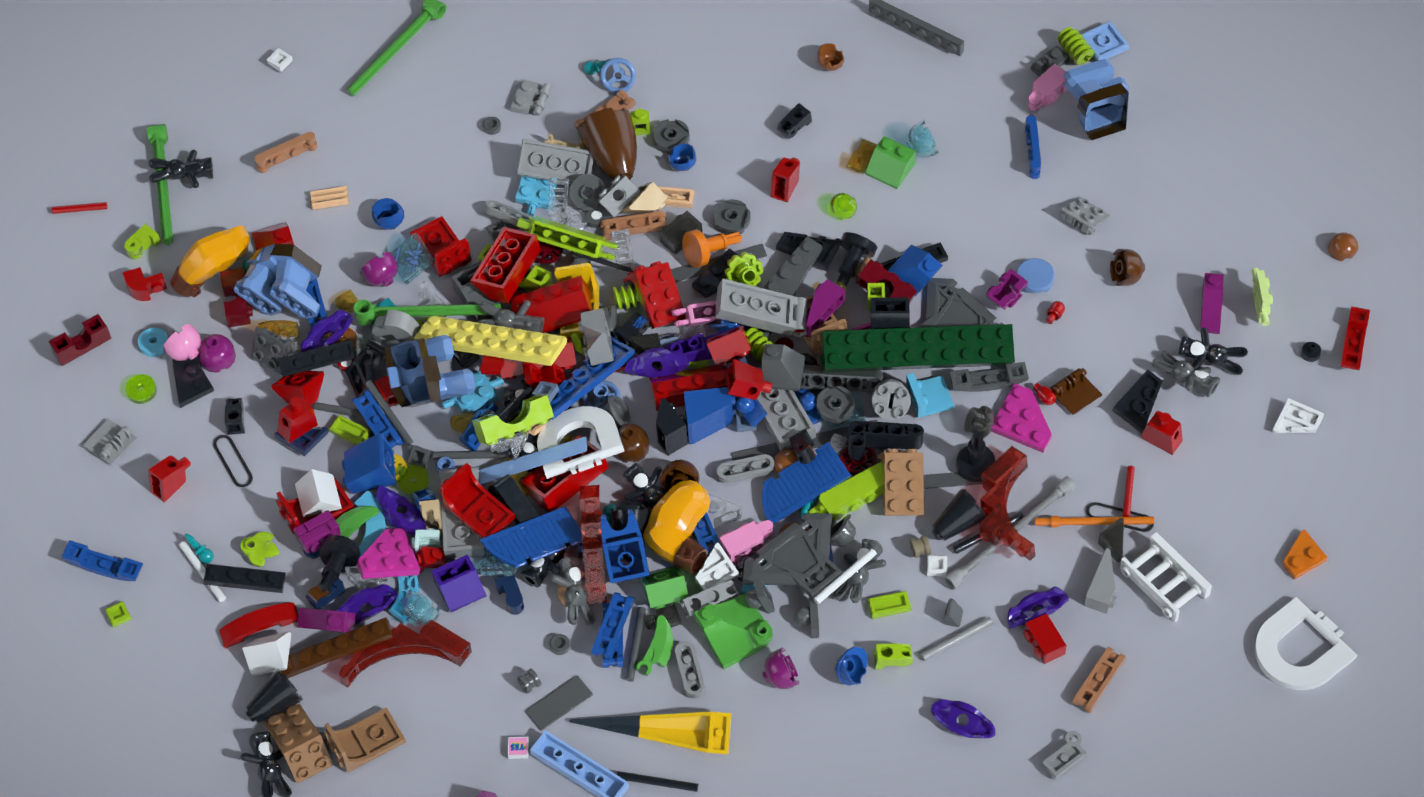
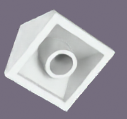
M311 469L295 483L303 518L318 515L327 510L330 512L342 509L333 474Z
M290 632L256 638L242 648L252 676L271 673L278 668L280 671L287 669L291 641Z

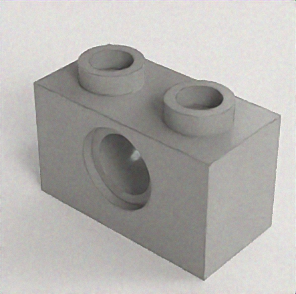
M619 175L616 176L611 182L612 185L608 189H603L598 194L599 198L597 201L613 217L620 213L641 192L625 175L621 177ZM615 190H620L622 195L619 199L615 200L613 193Z

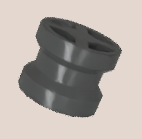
M532 668L528 669L525 675L517 677L519 684L527 694L532 691V688L542 685L538 675Z

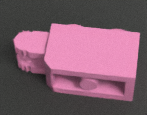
M1054 64L1033 82V91L1028 98L1030 110L1036 111L1042 105L1047 107L1050 103H1054L1059 95L1067 92L1063 85L1066 82L1064 77L1066 71Z
M716 301L691 304L686 308L672 311L673 316L685 314L686 320L674 322V327L687 326L689 328L721 323V319L715 318Z
M766 520L756 524L753 521L741 525L732 532L724 533L719 538L720 544L731 562L735 564L741 556H751L764 546V540L769 539L774 534L773 522Z

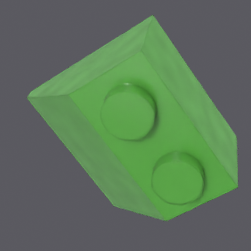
M883 136L874 149L865 174L898 189L915 165L916 151Z
M675 566L651 572V576L640 578L650 608L660 609L665 607V604L672 602L678 604L683 599L689 597L684 575Z

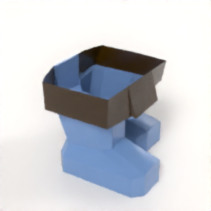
M1101 59L1068 70L1064 74L1066 82L1063 85L1078 101L1079 121L1091 140L1126 130L1129 86L1122 77L1113 79L1114 68L1108 59Z
M273 244L261 248L246 261L250 264V267L245 277L236 282L234 287L236 294L266 315L279 314L284 305L301 318L309 319L317 316L320 305L306 289L309 282L319 277L321 264L293 244Z
M448 335L429 339L422 338L385 347V361L390 387L401 407H415L474 393L476 386L471 370L462 369L444 374L439 372L438 363L451 360L454 355L452 340Z

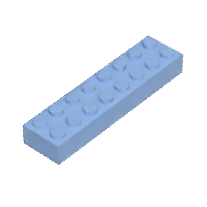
M546 730L530 749L532 756L597 797H622L629 789L627 781Z

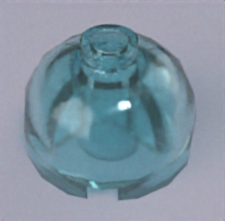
M923 120L909 130V141L906 143L909 148L916 151L919 157L929 158L939 154V150H934L936 143L929 128H924L923 124H926V122Z
M411 589L405 595L401 607L403 614L407 617L405 621L414 627L417 624L429 626L434 623L441 614L442 609L439 606L435 609L430 599L416 591L412 593Z

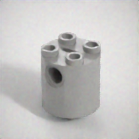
M886 379L879 382L871 395L875 412L886 420L902 418L908 412L911 405V397L907 388L901 382L894 379ZM893 394V402L889 403L890 396Z

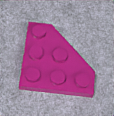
M1014 383L990 431L1044 453L1051 440L1052 433L1033 391Z
M403 528L385 529L358 559L357 563L362 579L419 575L420 567Z

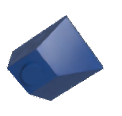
M910 245L888 271L897 274L903 282L913 285L917 295L943 265L928 252Z

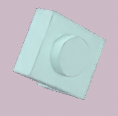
M432 528L416 530L415 537H412V549H415L417 553L421 546H441L440 531Z

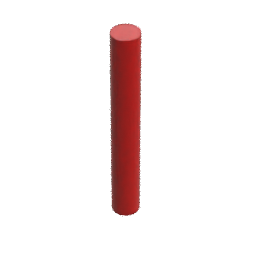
M107 202L55 206L52 207V214L108 209Z
M1133 466L1127 467L1122 517H1130L1135 471Z

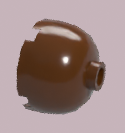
M1117 249L1113 253V255H1116L1114 261L1110 262L1112 281H1116L1117 284L1115 285L1130 286L1137 283L1145 271V264L1141 256L1131 249Z
M625 424L617 428L625 452L614 456L624 463H628L627 461H634L635 463L644 459L649 452L650 445L645 430L636 424Z
M682 459L674 460L664 467L660 485L662 484L664 491L667 493L673 486L682 481L692 480L699 483V472L694 464Z

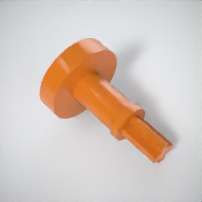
M697 229L688 231L683 235L682 239L685 258L694 268L705 266L709 262L710 252L725 250L729 245L740 243L742 235L739 232L727 235L720 233L716 236L705 238L704 234Z

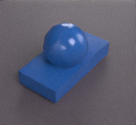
M802 389L795 392L812 424L824 421L817 413V397L812 394L811 390Z
M735 396L736 409L745 416L751 426L755 427L768 414L758 399L753 400Z
M428 487L411 493V498L417 505L420 513V501L437 500L435 494Z

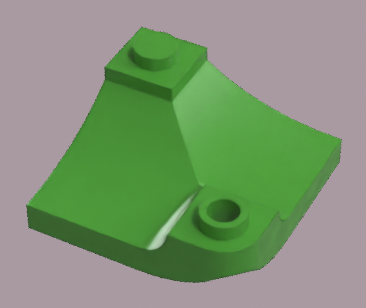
M746 594L715 605L711 603L694 612L695 621L702 630L706 642L723 669L759 652L773 638V630L767 620L763 619L758 609L750 608L746 604ZM762 630L766 631V633L761 634L759 632Z

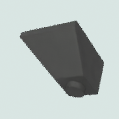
M765 344L762 357L763 380L772 383V389L800 391L805 356L785 345Z

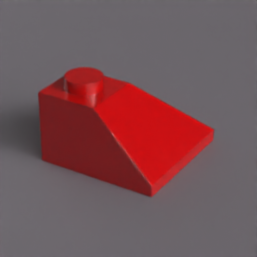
M287 222L251 232L256 250L273 244L294 245Z
M307 371L282 377L272 384L271 387L288 404H290L291 398L299 397L312 405L318 400L324 371Z

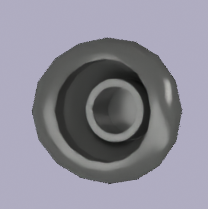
M609 396L608 403L602 409L613 417L616 426L629 424L630 412L628 406L620 397Z
M847 514L831 528L830 542L843 547L854 539L856 528L850 521L851 514Z

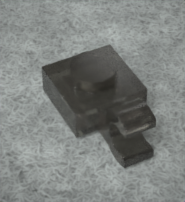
M675 604L657 609L656 615L645 616L647 630L656 627V619L660 615L667 619L670 627L681 625V618Z

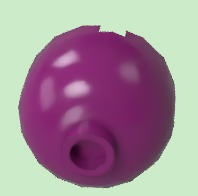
M391 252L382 253L384 257L379 259L377 256L361 268L360 274L368 284L376 287L382 285L387 287L394 282L393 278L397 274L398 265Z
M212 334L203 338L198 349L199 354L197 355L203 369L215 373L221 372V369L230 368L236 358L234 345L227 337L221 334Z
M783 647L769 654L764 663L765 671L762 673L767 683L771 682L778 689H789L798 685L800 681L795 680V677L798 676L797 670L790 656L785 657L783 654L786 651Z

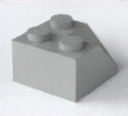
M603 308L581 313V321H578L580 332L585 334L583 335L584 346H587L584 347L586 359H590L591 366L614 361L611 334Z

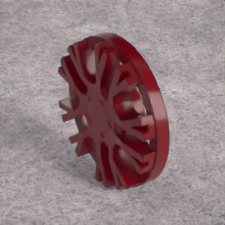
M539 241L541 250L534 261L541 264H551L561 258L563 248ZM545 257H551V259L545 260Z
M847 447L844 448L840 460L851 475L855 476L865 471L863 466L867 470L876 465L877 456L872 448L865 447L869 453L864 454V457L860 460L850 459L847 456Z

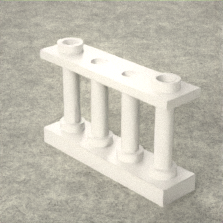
M1156 532L1150 537V548L1131 563L1125 557L1121 559L1120 570L1125 577H1129L1162 609L1163 614L1167 618H1171L1176 622L1180 612L1178 609L1195 595H1200L1203 599L1207 598L1210 595L1212 585ZM1153 555H1159L1163 562L1144 576L1136 569ZM1172 568L1177 573V576L1158 590L1151 581L1166 569ZM1182 581L1188 583L1191 589L1173 603L1164 596Z

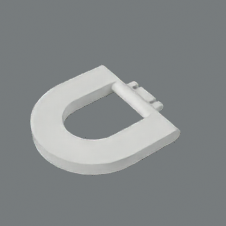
M592 406L576 407L564 411L554 420L551 419L546 423L538 436V451L560 445L561 439L568 432L583 427L595 430L601 445V450L567 462H563V459L543 465L547 479L571 471L572 475L576 474L577 468L579 472L593 468L594 462L598 466L602 464V459L625 452L615 421L607 411Z
M1297 597L1265 621L1257 634L1255 642V656L1262 672L1274 683L1292 690H1310L1325 684L1354 661L1357 654L1340 639L1344 634L1341 629L1335 633L1338 627L1327 616L1321 619L1324 616L1322 611L1315 615ZM1307 620L1333 647L1310 665L1302 667L1293 666L1281 658L1277 644L1286 634L1301 622Z

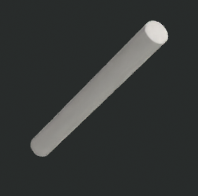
M988 617L921 654L922 659L926 661L993 624L992 619Z

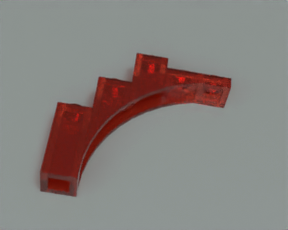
M1011 446L981 474L982 487L987 493L980 499V504L987 517L979 523L980 536L984 541L990 542L993 545L1001 541L1004 546L1012 548L1019 556L1031 561L1036 556L1035 545L1017 532L1007 513L1010 491L1018 477L1028 468L1027 455Z
M600 485L580 486L582 553L587 604H600L607 602L601 531Z
M432 619L422 627L420 634L400 623L391 630L393 638L353 653L350 662L341 668L339 677L341 684L348 688L359 673L369 666L387 658L405 654L437 656L461 667L472 653L471 644Z

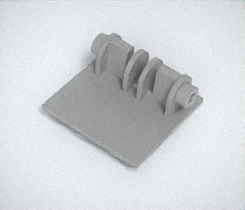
M1082 197L1077 198L1061 209L1063 211L1061 214L1063 220L1073 226L1077 225V228H1081V231L1087 235H1093L1096 231L1094 227L1110 217L1102 208L1094 206Z
M107 419L83 444V447L112 465L137 437L130 433L129 427H120L110 419Z

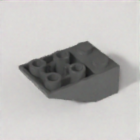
M482 261L451 277L453 289L464 305L489 302L491 304H501L502 309L512 311L510 302L507 304L491 300L471 283L470 280ZM472 315L477 322L482 319H493V315Z

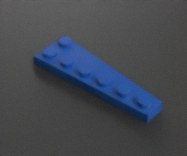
M611 337L614 361L591 366L590 359H585L580 369L576 368L572 372L573 376L569 380H564L559 385V391L550 403L554 417L550 419L554 420L628 362L631 357L635 356L634 349Z

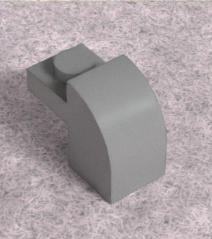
M388 310L387 315L376 317L372 333L376 337L392 334L400 342L412 341L418 332L419 323L407 313L398 310Z

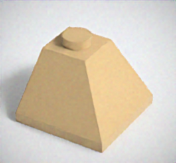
M654 182L638 187L641 192L618 214L659 211L664 207V201L668 197Z

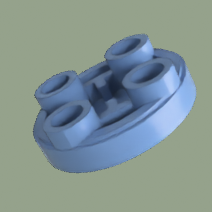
M1037 258L1028 259L1022 262L1017 269V274L1028 281V286L1022 289L1023 292L1040 293L1048 292L1051 289L1055 273L1053 267L1047 261Z

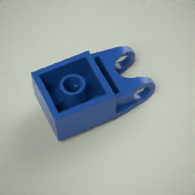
M628 510L627 526L620 531L613 530L607 521L606 515H601L602 546L610 584L651 576L643 537L633 510ZM624 555L632 558V562H629L630 564L627 566L621 562V559H624Z

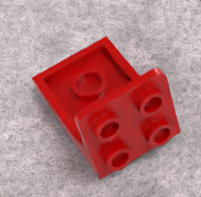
M443 216L410 232V236L418 246V241L421 244L419 249L423 250V255L439 278L472 261L468 240L466 238L459 240Z
M661 261L651 263L649 267L639 266L634 268V271L627 273V277L623 279V282L632 281L636 285L651 329L670 325L678 320H686L685 314L679 316L672 315L673 310L684 307L668 262L661 264Z
M468 463L457 468L455 474L449 479L444 480L440 486L443 506L480 538H485L502 531L516 518L511 510L481 486L474 477L471 466Z
M334 478L342 508L330 511L336 520L342 514L354 509V505L337 479ZM280 491L276 493L278 497L276 503L280 509L279 513L283 520L287 519L289 522L288 527L293 535L295 534L294 528L318 516L314 515L303 518L299 498L286 500Z

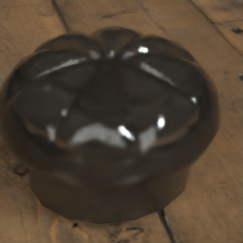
M981 406L980 408L972 407L965 419V432L973 434L974 430L982 431L983 439L991 433L994 425V413L987 406Z

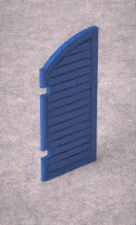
M829 442L815 450L817 455L810 463L801 464L798 460L778 473L780 478L776 481L772 476L763 482V510L766 519L773 522V525L816 499L823 492L851 477V474Z
M566 506L480 539V542L490 554L515 568L526 565L525 559L530 558L533 562L566 549L565 544L568 542L571 546L586 541L584 534Z

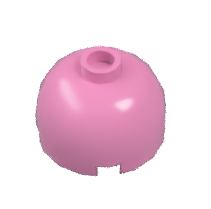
M187 324L181 327L182 332L173 333L163 346L165 353L177 361L192 360L199 354L198 349L201 346L200 335L191 324Z

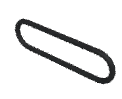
M571 251L573 255L627 272L633 271L629 267Z
M218 436L214 440V448L232 480L239 487H247L253 480L249 468L230 436ZM220 438H227L232 444L250 476L248 483L239 484L217 447V441Z
M1094 502V503L1089 504L1088 507H1087V510H1086L1087 515H1088L1089 517H1095V516H1092V515L1090 514V512H1089L1090 507H1092V506H1094V505H1098V506H1102V507H1106V508H1110V509H1114V510H1118V511H1123L1122 508H1118V507H1114V506H1110V505H1106V504H1102V503H1098V502ZM1130 511V514L1148 517V515ZM1151 524V526L1148 529H1141L1129 525L1118 526L1126 527L1141 532H1148L1153 528L1154 524Z

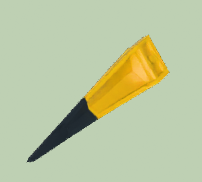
M695 712L569 720L575 724L706 753L729 754L732 713Z

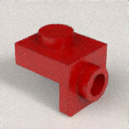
M421 547L415 554L420 567V573L425 568H438L446 564L443 548Z

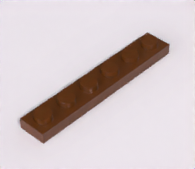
M385 617L290 654L287 669L281 670L279 675L284 673L287 678L393 638L389 620Z

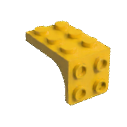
M590 263L562 266L554 269L558 283L582 276L589 288L592 310L599 309V284ZM578 322L560 328L561 336L570 337L575 332L585 335L584 332H580Z

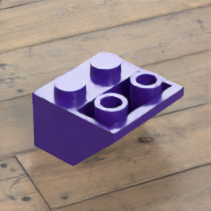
M468 554L432 570L434 583L450 613L486 597L480 578Z

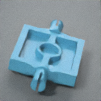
M522 176L515 202L529 206L526 214L530 215L531 213V216H534L536 208L551 210L559 183Z
M479 370L473 373L476 386L474 393L450 398L442 402L443 408L446 409L455 405L461 410L463 415H466L484 407L486 404L489 405L496 402L498 397L494 388L504 384L503 379L500 376L490 381Z

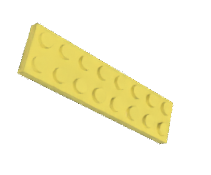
M430 316L414 337V340L448 335L452 340L453 350L548 366H552L567 344L565 336L439 316Z

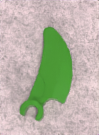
M362 506L342 514L335 520L340 528V536L349 538L362 524L379 514L378 508Z
M663 615L658 616L656 619V629L650 647L643 660L636 665V671L641 666L646 667L645 676L650 674L653 664L665 667L672 653L673 634L667 619Z

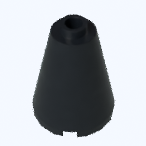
M961 489L934 522L931 532L938 540L942 539L945 541L984 522L987 516L984 510L978 507L977 501L965 489Z
M637 505L618 506L616 511L611 509V518L615 531L623 530L627 526L628 510L632 509L643 537L650 517V510L644 507V510H639ZM627 555L623 556L625 561L632 562V558H629Z
M279 668L273 672L246 706L248 711L245 713L252 722L256 720L259 723L303 700L301 695L298 696L296 693L298 690L285 674L279 675L281 673Z

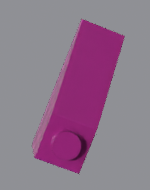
M1205 273L1201 328L1206 327L1208 333L1220 334L1224 274Z
M826 279L823 284H819L815 290L806 323L807 336L809 338L811 333L817 330L845 302V290L829 279Z
M299 608L297 628L347 633L354 630L356 613Z

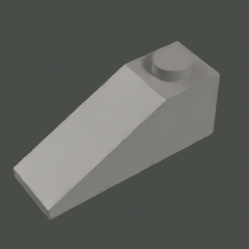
M1106 548L1095 573L1084 605L1105 614L1108 613L1110 607L1114 608L1117 597L1114 596L1115 582L1111 552L1108 548Z

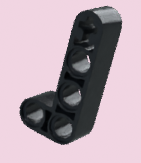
M853 421L848 426L847 456L852 460H860L864 457L865 447L918 450L923 444L924 428L918 424Z
M509 474L488 488L491 495L501 501L503 505L515 514L514 522L517 525L539 517Z

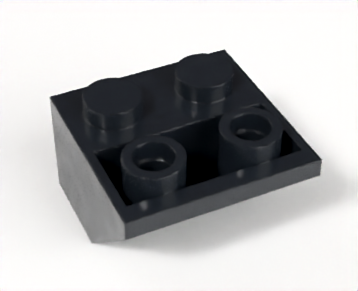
M909 297L871 298V329L910 328Z
M664 397L661 399L658 410L656 431L657 442L669 456L687 445L688 433L685 418L679 416L673 403H669Z

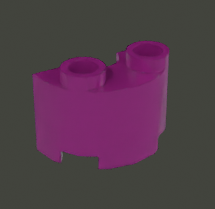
M1010 269L1007 273L1005 272L1001 275L999 285L991 286L988 289L986 296L1004 310L1007 306L1011 308L1023 296L1020 292L1024 287L1028 286V281Z

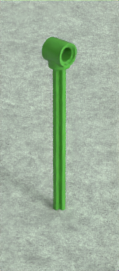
M425 0L421 9L422 13L346 89L349 95L355 96L429 20L433 21L434 19L442 18L447 9L446 4L439 0Z
M166 124L147 126L148 140L153 146L154 158L165 160L164 145L168 141ZM155 169L156 172L162 171V170H166V169ZM165 179L157 182L162 243L171 245L170 243H173L168 181Z
M363 299L357 301L353 307L357 323L363 326L370 325L376 320V317L387 315L388 310L402 311L412 317L490 315L481 310L480 304L376 307V304H371L370 301ZM492 304L501 309V304Z

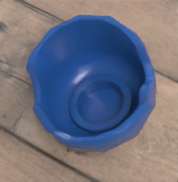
M690 144L674 146L672 148V155H669L670 166L677 171H688L695 165L697 159L695 149Z

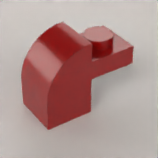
M140 267L122 272L128 291L136 300L150 301L149 294L167 289L162 273L144 278Z
M531 364L523 366L524 380L531 386L533 391L540 381L558 384L559 387L566 380L564 369L555 364L546 366L541 370Z

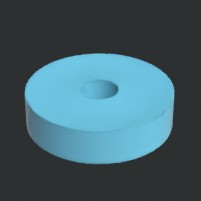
M160 328L146 329L138 338L140 351L149 357L162 355L165 352L163 346L168 340V336Z

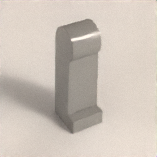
M730 580L683 599L680 605L686 618L689 619L694 616L695 611L711 603L712 605L719 604L739 593L733 580Z

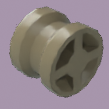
M926 535L921 536L919 539H910L911 551L915 558L921 554H931L930 544Z

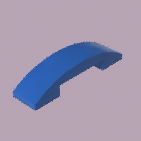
M69 540L62 555V559L82 569L123 581H136L143 566L142 562L126 557L121 560L89 550L87 545Z

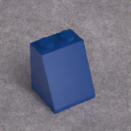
M728 387L684 392L689 445L733 423V416L736 415L735 396L728 394Z
M382 433L344 451L342 467L345 471V476H343V484L345 488L349 489L351 494L378 489L380 485L385 487L396 485L394 450Z

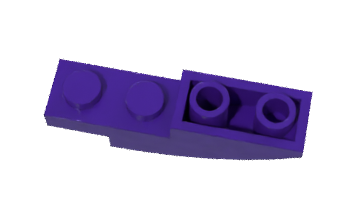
M729 330L703 337L702 334L667 344L666 348L671 352L684 353L688 362L710 360L713 358L707 346V339Z

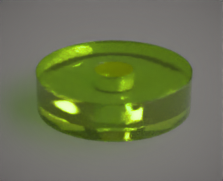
M139 374L128 380L125 391L130 401L136 404H144L155 397L157 387L151 376Z
M409 465L399 473L398 485L406 494L411 495V493L427 488L429 485L428 473L419 465ZM412 478H416V481H414V482H412V481H410V480H411Z

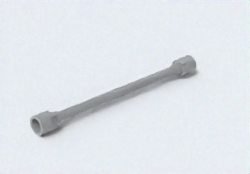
M1065 476L1054 486L1055 490H1053V493L1009 528L1008 531L997 538V540L964 567L955 569L944 577L945 583L952 590L959 587L967 579L968 572L979 565L999 546L1010 539V537L1057 498L1066 496L1076 489L1074 481L1070 477Z

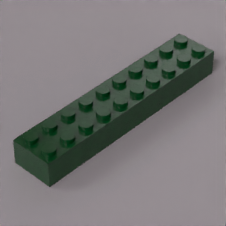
M1012 324L823 331L820 334L822 373L1006 366V364L1015 362Z

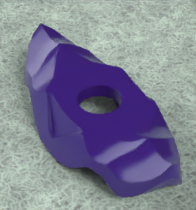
M337 310L331 316L323 318L312 327L307 338L302 341L301 352L333 345L344 335L354 317L346 311ZM326 333H333L327 340L323 339Z
M661 347L651 348L638 356L631 357L626 363L625 372L650 378L669 376L686 369L689 366V362L682 352H671ZM658 361L662 364L663 368L656 370L653 368L652 363Z
M379 486L376 495L377 503L382 508L383 515L390 525L395 528H403L410 535H415L416 530H426V525L420 512L406 497L385 486ZM403 506L407 509V512L401 514L396 509Z
M381 584L374 588H366L352 595L337 611L356 613L354 623L356 625L385 610L396 599L397 593L386 584ZM363 604H370L372 606L368 612H362L360 608Z
M1056 586L1047 591H1037L1025 596L1015 607H1011L1008 611L1007 623L1009 629L1025 625L1026 622L1046 613L1048 615L1053 614L1069 601V597L1062 589ZM1037 607H1041V608H1042V609L1038 610L1036 613L1033 612V610H1034L1035 608H1037Z
M938 699L931 705L930 711L938 722L960 736L992 738L996 734L993 723L978 709L968 703ZM961 714L968 716L969 721L965 726H960L957 723V718Z

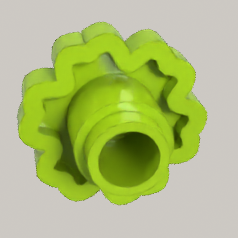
M742 252L740 256L733 255L727 262L729 266L725 270L727 280L756 286L761 281L759 275L764 271L762 262L756 259L752 253Z

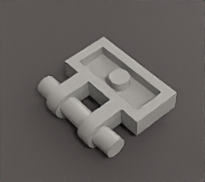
M521 79L511 104V112L528 115L531 109L534 110V115L539 116L541 111L544 110L545 100L549 97L550 85L544 83L543 87L538 89L539 84L537 82Z

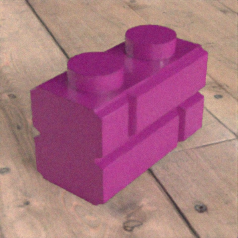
M329 510L294 528L295 537L306 554L311 551H318L328 537L341 535L339 525Z

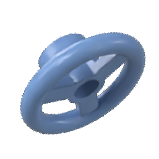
M613 58L603 65L600 79L608 91L618 93L620 90H624L626 92L635 83L636 71L628 60ZM619 63L628 67L631 77L625 75V70L619 67ZM613 64L614 69L611 72V78L607 81L606 71ZM620 72L622 76L616 78L615 73ZM622 80L629 82L622 88L611 86L614 82Z
M603 380L592 389L596 399L594 404L592 405L588 399L590 391L583 396V403L585 406L599 408L602 402L608 400L609 396L614 395L621 398V394L615 384ZM608 387L611 388L614 391V393H609Z

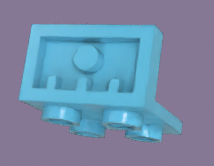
M914 373L906 375V388L918 418L954 409V403L943 376L920 381L919 379L916 380Z

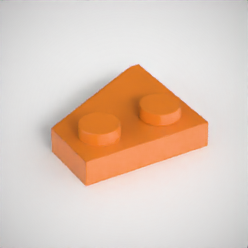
M1303 529L1284 559L1283 566L1295 580L1326 562L1328 557L1308 532Z

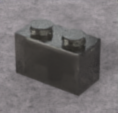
M689 211L678 215L670 224L662 227L660 242L676 255L683 250V235L688 231L696 229L703 233L702 223Z

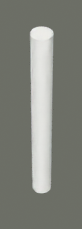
M186 541L181 542L179 547L204 580L205 567ZM208 585L219 602H223L226 599V596L218 586Z
M871 548L814 597L815 603L819 605L877 555L875 550Z

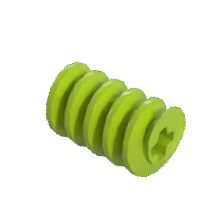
M1067 27L1057 37L1058 42L1077 65L1086 63L1095 53L1077 29Z
M628 285L626 291L623 286H620L619 291H617L616 287H613L615 306L618 305L620 310H622L623 304L629 309L631 303L637 308L638 302L644 307L636 285L634 289H632L631 285Z
M752 327L746 332L751 344L749 353L762 366L765 344L773 343L768 341V338L763 336L761 331H758L759 328Z

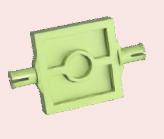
M1253 268L1251 270L1253 277L1252 293L1258 323H1262V326H1267L1270 324L1268 315L1271 313L1270 305L1273 304L1272 293L1268 291L1270 287L1269 278L1265 277L1264 270Z

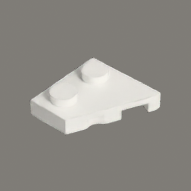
M1288 398L1273 428V433H1316L1324 413Z
M719 543L715 544L703 567L695 577V581L702 591L739 576V572Z

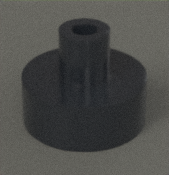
M1315 342L1305 343L1301 351L1303 359L1308 362L1317 361L1321 355V347Z

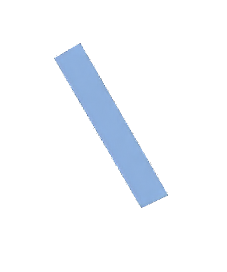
M586 437L481 469L480 484L503 478L507 474L513 475L586 452Z

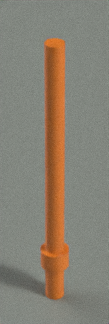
M1051 516V518H1035V526H1051V528L1059 527V525L1154 524V516L1067 518Z

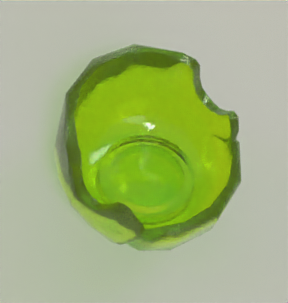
M846 193L836 194L829 202L827 208L831 217L835 216L839 220L850 219L857 210L855 198Z

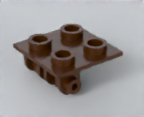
M1084 368L1076 369L1050 387L1056 394L1057 400L1072 415L1103 395L1085 377L1087 372Z

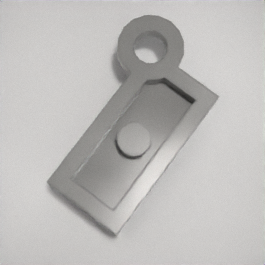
M1076 731L1068 732L1065 736L1066 744L1042 761V766L1055 780L1087 756L1086 751L1080 746L1081 735ZM1076 737L1077 741L1071 742L1069 738Z

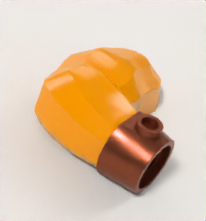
M242 225L196 241L187 251L180 265L177 266L170 281L172 288L181 296L197 297L201 293L200 288L204 285L205 280L211 278L217 272L228 269L247 253L250 238L246 228Z
M692 480L677 483L654 506L643 533V539L654 553L663 560L690 574H696L702 568L708 556V551L693 538H689L695 530L697 523L709 509L710 498L707 490L698 482Z

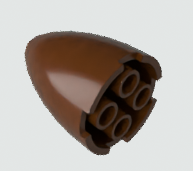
M606 108L586 117L587 121L583 125H579L578 131L585 148L591 153L593 161L611 179L618 175L620 177L625 175L631 180L636 167L637 139L629 110L622 108L621 110L613 111L612 108Z

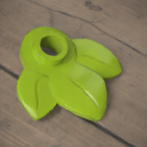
M258 532L253 537L244 538L240 544L243 554L248 556L249 561L255 566L264 567L265 558L279 555L277 546L271 542L273 534L269 532Z

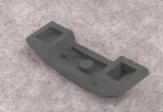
M1025 362L1006 364L1004 369L969 373V369L949 372L953 389L967 392L1003 389L1013 386L1014 383L1020 384L1029 379Z

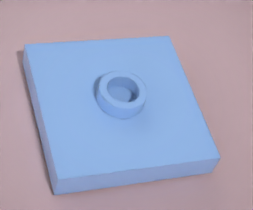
M1111 21L1081 34L1083 39L1087 41V44L1091 46V49L1095 51L1093 57L1096 61L1109 59L1129 49V44Z

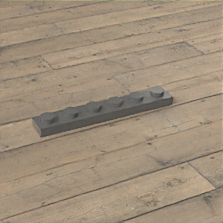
M869 0V12L874 16L895 24L903 30L909 31L952 54L961 56L964 52V40L882 0Z

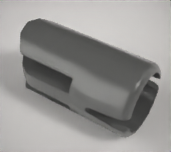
M611 305L610 312V308L605 306L603 310L611 337L615 338L617 307Z

